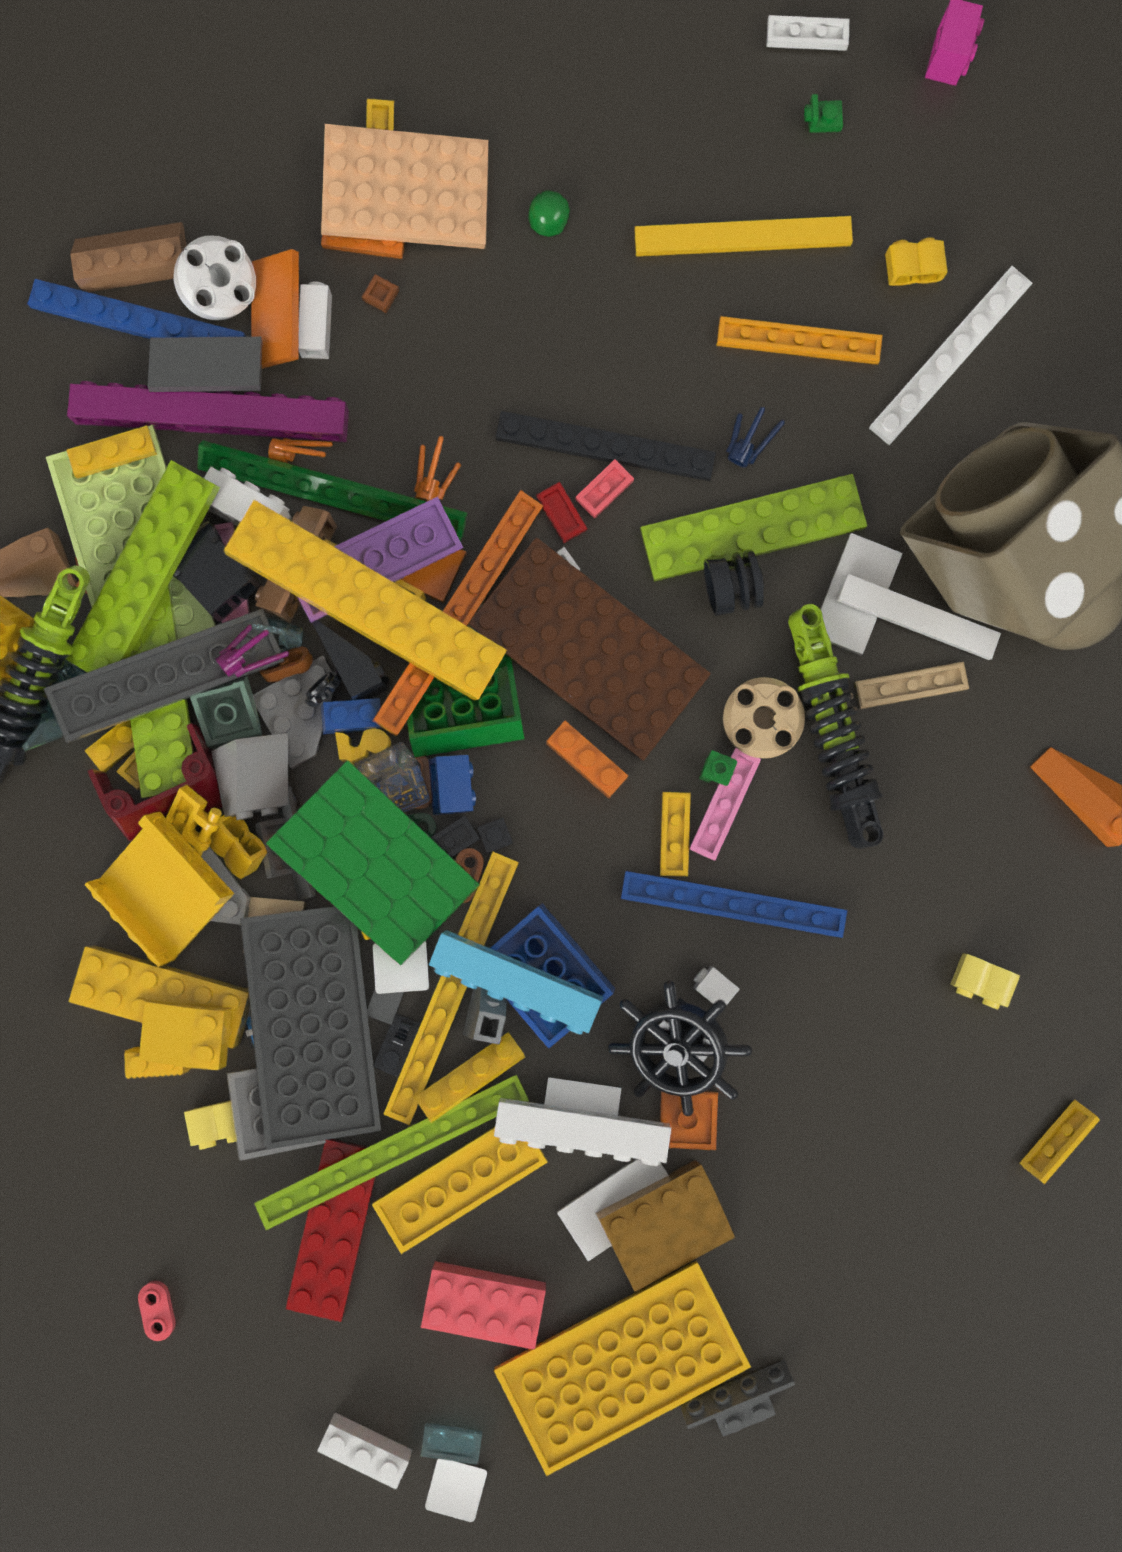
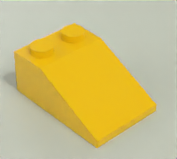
M144 1002L139 1060L197 1069L220 1070L226 1067L232 1008Z

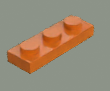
M322 235L321 246L324 249L398 259L403 258L405 242L330 235Z

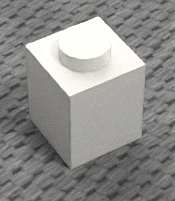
M712 966L708 970L703 967L694 978L696 984L693 988L712 1004L717 1000H723L727 1005L739 991L736 985Z

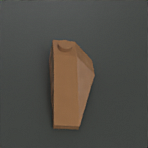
M45 528L22 537L0 549V595L2 597L20 598L32 595H49L59 573L71 567L59 535L51 529ZM69 573L67 581L71 586L75 587L77 584L73 573Z

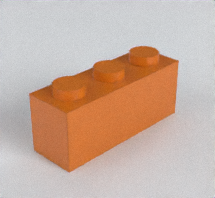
M564 721L546 741L552 750L608 799L628 778V775L567 721Z

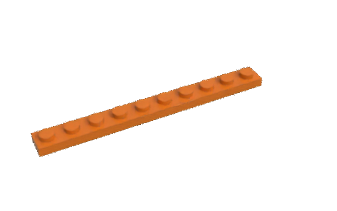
M520 490L442 612L464 625H468L542 509V504ZM409 663L372 721L397 736L434 677Z

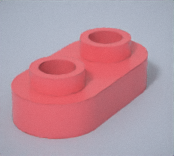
M151 1281L140 1290L138 1302L146 1335L151 1340L162 1341L168 1338L174 1331L175 1317L167 1286L160 1281ZM154 1294L156 1302L149 1301L148 1295ZM154 1323H160L163 1327L162 1331L156 1330Z

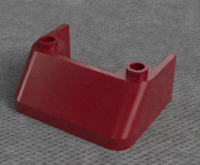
M192 723L186 725L197 749V752L188 755L182 762L181 769L186 782L136 805L128 792L113 789L106 772L95 769L87 771L105 812L130 843L143 829L138 822L144 815L161 812L165 818L167 817L179 788L188 785L207 801L204 809L207 814H209L212 808L223 809L211 752L212 749L207 747L201 727Z

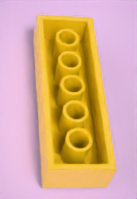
M96 945L85 946L68 1001L141 1023L143 1022L144 1002L146 1001L232 1008L228 1048L232 1049L241 1043L250 1012L247 988L166 965L157 967L151 961Z

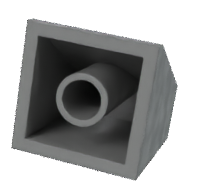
M287 733L235 739L211 751L225 817L236 816V820L252 818L253 813L261 812L262 816H269L279 813L278 808L288 805Z

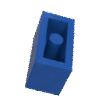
M380 698L323 702L321 705L323 734L364 732V730L372 728L380 729L381 726L372 721L381 708Z
M439 756L429 759L433 815L473 811L476 795L475 791L471 789L470 778L473 777L472 762H469V756Z

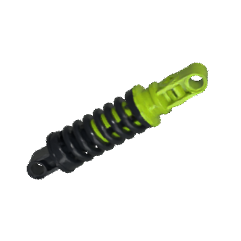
M71 566L59 573L53 589L45 601L43 612H36L34 616L35 622L33 627H22L20 630L21 634L17 641V644L20 646L19 650L14 651L11 655V658L17 665L9 664L5 669L11 678H2L0 681V686L6 690L0 691V785L9 765L19 766L25 763L26 752L31 745L29 739L35 736V726L40 724L42 720L41 713L48 706V697L44 688L58 684L60 679L58 673L63 671L65 667L64 659L72 655L74 651L72 645L67 640L74 633L75 628L71 623L79 611L81 600L90 581L88 572L81 566ZM69 573H73L79 578L80 583L78 587H73L68 583L67 576Z
M807 604L790 615L788 624L795 643V652L801 665L798 667L799 672L803 674L805 683L799 686L797 690L800 693L802 703L812 706L806 712V717L809 720H816L810 726L811 733L820 734V737L814 740V746L818 749H824L818 755V760L821 763H832L822 769V775L824 777H836L826 784V789L830 792L840 791V794L829 795L830 810L842 812L848 840L854 848L864 849L877 846L882 842L884 832L880 824L875 801L882 798L883 794L880 793L876 779H863V776L872 773L874 770L871 764L859 765V761L869 757V751L866 749L855 751V749L859 748V745L865 743V737L863 735H855V731L861 728V722L851 721L850 716L857 714V708L847 706L846 702L853 699V694L851 692H843L850 689V677L848 673H839L837 671L836 664L838 660L837 657L833 656L831 640L826 631L822 611L814 604ZM802 614L808 618L809 625L803 621ZM864 829L868 833V841L863 837Z

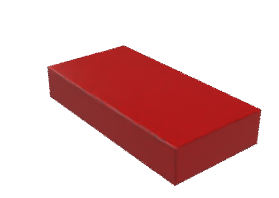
M560 482L536 495L538 502L543 505L542 508L563 544L587 531L586 525Z

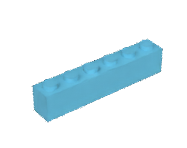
M448 930L441 933L429 966L435 968L434 972L441 976L450 978L453 975L460 978V983L469 988L476 989L478 986L488 990L487 995L495 999L503 1000V998L514 1001L513 1005L523 1011L535 1010L541 1013L540 1017L552 1023H556V1020L567 1024L566 1028L577 1034H582L583 1031L589 1033L604 998L601 995Z

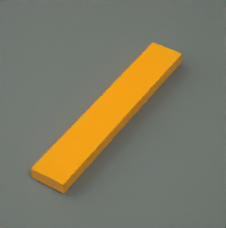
M720 316L716 346L878 365L880 362L882 335Z

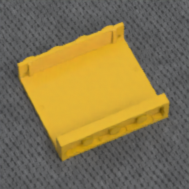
M156 812L143 816L138 822L143 828L99 879L88 881L85 886L90 890L93 898L107 909L111 918L123 927L128 933L129 938L140 946L146 953L147 958L156 964L157 967H161L173 962L235 893L161 812Z

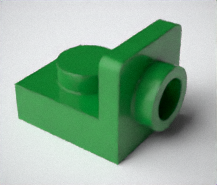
M812 94L809 104H805L804 121L809 122V133L841 132L843 128L842 100L818 101V94Z
M711 750L698 779L708 783L713 781L727 786L737 765V760Z

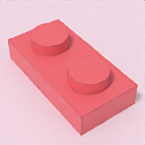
M614 459L576 496V501L595 519L634 481V478Z

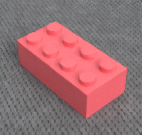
M435 1261L431 1272L421 1328L535 1350L546 1293V1282Z

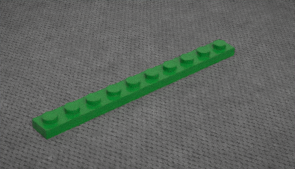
M202 440L198 448V470L208 472L210 467L218 471L224 468L233 473L238 481H248L256 486L388 521L427 502ZM443 506L461 541L464 534L467 512Z

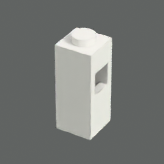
M321 282L301 284L299 353L302 358L329 359L332 294L329 286Z

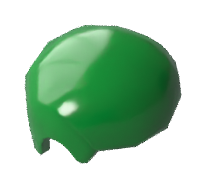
M551 190L538 193L532 200L529 208L528 220L531 228L539 235L547 237L560 234L569 219L570 208L567 199L560 193Z

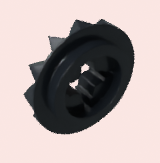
M338 671L333 673L327 672L311 686L306 693L305 703L311 707L317 706L334 692L342 681Z

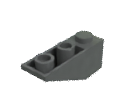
M477 986L472 992L463 1035L474 1040L500 1044L506 1018L507 999H495L487 995L488 990Z

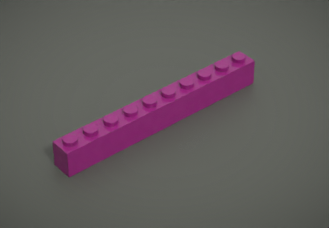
M81 381L80 384H70L67 416L77 425L140 428L153 425L155 430L347 442L349 409L346 402H342L341 399L335 397H328L326 400H315L314 397L306 395L299 396L296 399L288 398L283 394H272L271 397L260 396V394L255 392H245L244 395H235L230 391H217L216 393H206V391L150 392L146 385H135L134 388H129L118 383H108L107 386H99L94 382Z

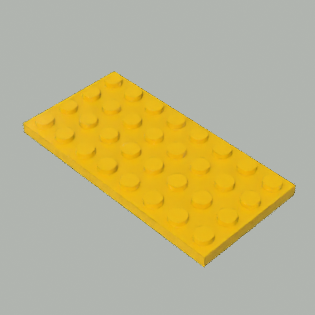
M696 1260L537 1344L535 1350L528 1349L495 1366L494 1372L546 1476L751 1368Z

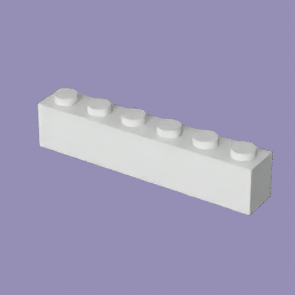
M500 1098L494 1137H499V1141L506 1144H516L517 1140L528 1142L529 1147L544 1149L545 1145L557 1146V1151L573 1153L574 1149L584 1150L585 1155L591 1157H602V1153L614 1155L613 1159L618 1161L630 1162L631 1158L642 1159L643 1164L659 1166V1162H667L671 1126L669 1123Z

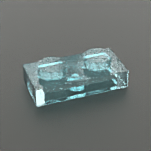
M426 1423L421 1456L478 1465L483 1431Z

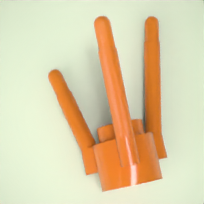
M443 436L438 437L429 473L424 479L425 445L420 446L417 482L414 488L416 499L430 501L438 497L439 500H443L445 491L461 467L459 462L455 464L441 488L439 487L440 482L433 479L442 449Z
M273 438L269 445L268 457L284 463L292 462L296 453L325 457L326 453L323 451L296 446L331 447L333 443L330 441L292 440L288 438L281 440Z

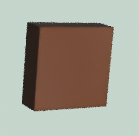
M375 274L362 295V300L387 313L399 292V287Z

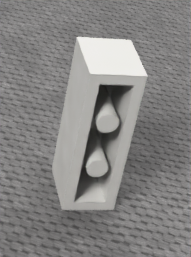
M334 1413L317 1452L397 1489L409 1463L412 1449Z

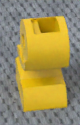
M380 729L364 730L358 747L352 746V739L344 733L335 732L339 760L343 762L349 760L355 764L362 759H367L369 752L375 755H383L391 747L390 737Z

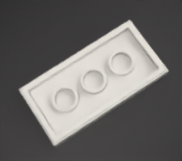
M853 533L849 535L820 608L831 644L860 656L863 655L877 617L837 602L844 578L847 574L889 589L902 556L901 552Z
M635 1158L557 1211V1214L588 1261L612 1246L596 1213L668 1176V1173L661 1162H659V1166H650L643 1164L642 1159Z

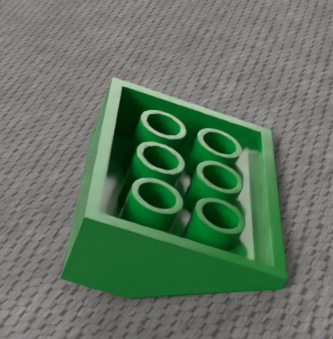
M506 654L503 656L479 700L469 698L434 677L407 719L409 740L414 757L525 739L511 658Z

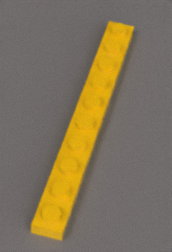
M492 852L480 881L481 885L477 888L458 935L485 946L519 862ZM453 975L450 978L440 977L384 1111V1115L405 1124H411L419 1105L414 1097L426 1088L467 989V986L460 983V978Z

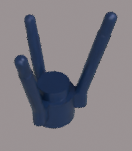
M760 407L745 439H739L737 442L743 417L739 413L734 425L731 442L726 450L729 453L728 460L744 468L749 463L753 465L757 456L779 432L785 421L780 420L753 451L754 445L750 441L762 419L765 407Z

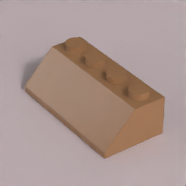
M179 222L75 239L70 253L74 281L82 291L94 292L174 279V268L177 258L186 247L183 223Z
M303 506L301 511L296 512L292 519L293 523L323 541L325 539L330 541L337 528L330 513L317 508ZM267 580L265 586H261L255 596V601H257L255 606L257 608L263 609L265 613L291 624L300 605L297 596L270 580Z

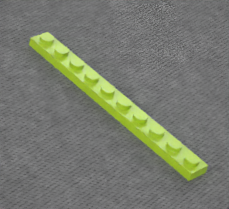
M514 1075L465 1099L432 1123L427 1118L255 1202L254 1204L265 1229L268 1230L497 1117L500 1098L529 1101L518 1076Z

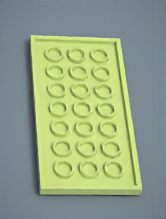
M153 425L148 426V428L150 429L157 455L77 479L74 476L67 451L46 457L78 565L83 567L90 577L86 591L91 607H93L167 468ZM172 577L169 583L178 639L216 626L214 618L178 579Z

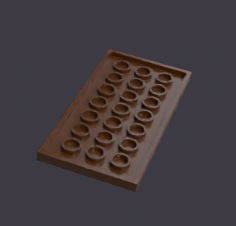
M537 537L468 623V626L505 648L507 650L505 654L641 761L646 759L711 675L700 664Z

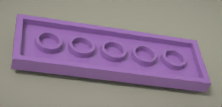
M438 497L334 546L392 582H396L463 548ZM298 597L310 623L328 615Z

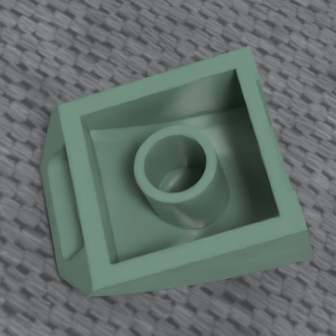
M247 676L190 697L209 749L215 750L235 739L259 737L262 735L257 708Z

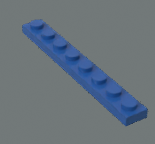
M38 279L34 280L28 300V306L35 310L148 339L246 337L244 332Z
M625 871L621 899L840 938H843L847 916V910L628 871Z

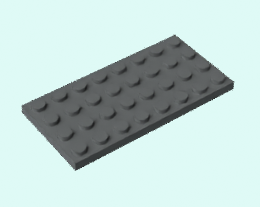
M336 907L240 918L265 1149L381 1131L357 926Z

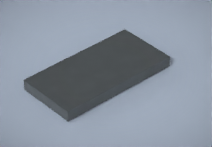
M261 337L150 338L148 389L150 392L261 391Z

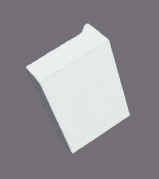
M548 1077L544 1104L618 1116L621 1088Z

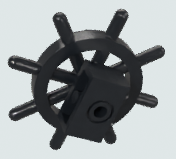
M667 981L664 983L666 1002L651 1007L645 1013L627 999H623L620 1002V1008L634 1019L637 1024L631 1034L630 1043H610L608 1051L611 1054H631L637 1071L644 1078L634 1088L633 1092L636 1097H642L652 1086L664 1093L680 1096L682 1112L685 1116H691L694 1112L692 1096L704 1093L713 1086L730 1100L737 1099L738 1091L721 1076L726 1067L728 1056L747 1057L752 1054V1048L749 1045L728 1044L723 1029L715 1020L726 1008V1003L723 1000H717L707 1011H704L695 1005L686 1003L681 998L677 1000L675 984L672 981ZM646 1031L651 1033L661 1043H645ZM649 1055H663L664 1057L655 1065ZM708 1056H714V1063L711 1068L703 1063ZM687 1064L701 1076L689 1078ZM671 1066H676L677 1077L665 1072Z

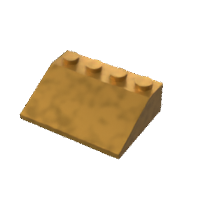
M697 1160L684 1165L661 1180L596 1213L635 1292L735 1238L717 1195L702 1165Z

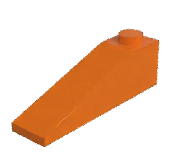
M1052 747L1048 748L1030 765L1033 771L1106 847L1120 846L1122 844L1121 784Z

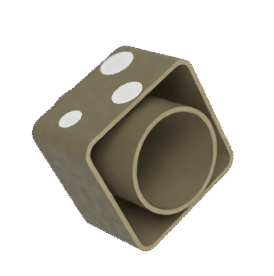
M1029 422L1012 425L995 439L977 448L961 460L944 478L937 493L903 524L900 534L953 612L1033 639L1040 644L1054 649L1078 650L1092 646L1110 635L1122 620V445L1114 434Z

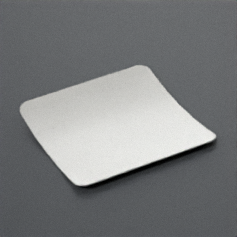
M426 941L403 965H399L376 943L373 945L376 993L423 991L429 988Z
M438 1458L425 1508L432 1512L473 1522L476 1517L487 1471L445 1458Z

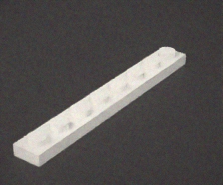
M1011 266L877 417L869 429L890 446L1027 291L1032 282Z

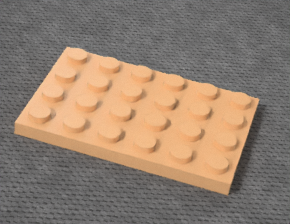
M325 124L321 235L485 249L488 140Z

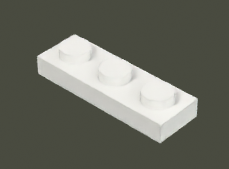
M769 15L766 47L847 51L849 45V19Z

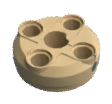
M768 677L751 679L737 687L729 696L723 711L724 730L732 745L746 755L761 759L779 756L793 748L799 740L805 724L804 707L796 690L778 679ZM747 690L751 693L752 702L749 705L739 703L737 698L739 691ZM780 692L790 694L792 701L788 707L779 705L777 697ZM739 729H745L750 734V741L746 745L739 744L736 740L735 735ZM779 731H785L789 735L790 740L785 747L779 746L776 743L775 737Z

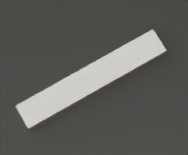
M850 574L845 576L837 598V602L987 660L993 658L1001 635L997 631Z

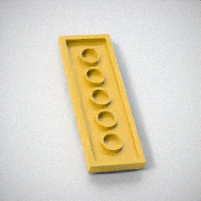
M494 1126L372 1203V1206L402 1254L546 1164L547 1159L541 1149L529 1147L528 1142L517 1140L516 1144L502 1143L499 1141V1137H494Z

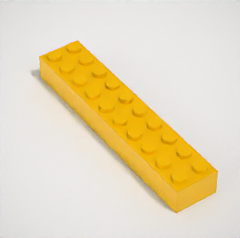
M253 500L224 549L227 556L473 700H479L507 651L505 648L256 500Z

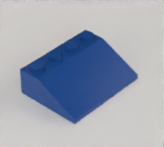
M543 903L490 948L604 997L602 1003L616 989ZM507 999L548 1049L570 1031L566 1028L567 1024L556 1020V1023L546 1021L540 1017L541 1013L532 1009L529 1011L518 1009L513 1005L514 1001Z

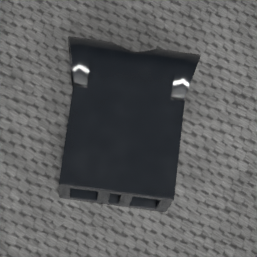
M208 518L199 526L173 577L178 579L206 611L220 623L258 590L261 585L241 563L225 554L224 542L214 524Z

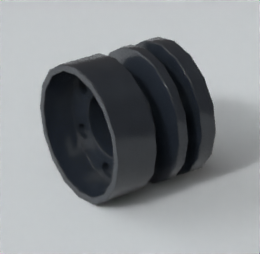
M752 549L744 551L743 560L738 552L733 553L732 566L730 567L723 555L704 559L706 589L710 606L715 616L733 613L736 599H738L744 611L750 608V601L755 609L763 606V575Z

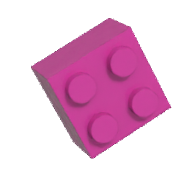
M963 0L949 1L937 29L925 78L956 86L960 76L966 75L970 61H973L978 46V44H975L976 37H979L984 24V19L980 18L982 5Z

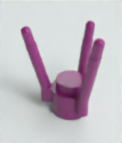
M250 624L225 649L219 652L220 656L215 658V660L228 677L235 674L238 678L245 672L289 656V652L284 651L242 667V664L246 662L242 654L269 634L268 630H264L237 650L235 647L253 629V626Z

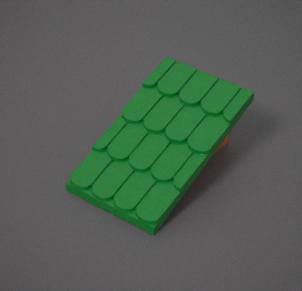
M349 760L266 843L291 868L309 882L399 965H403L481 885Z

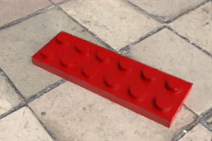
M335 1139L325 1140L326 1143H324L318 1172L368 1147ZM376 1176L309 1209L286 1305L287 1310L338 1322L342 1321Z

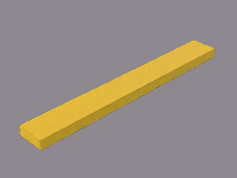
M851 216L635 226L634 230L636 257L851 246L853 243Z

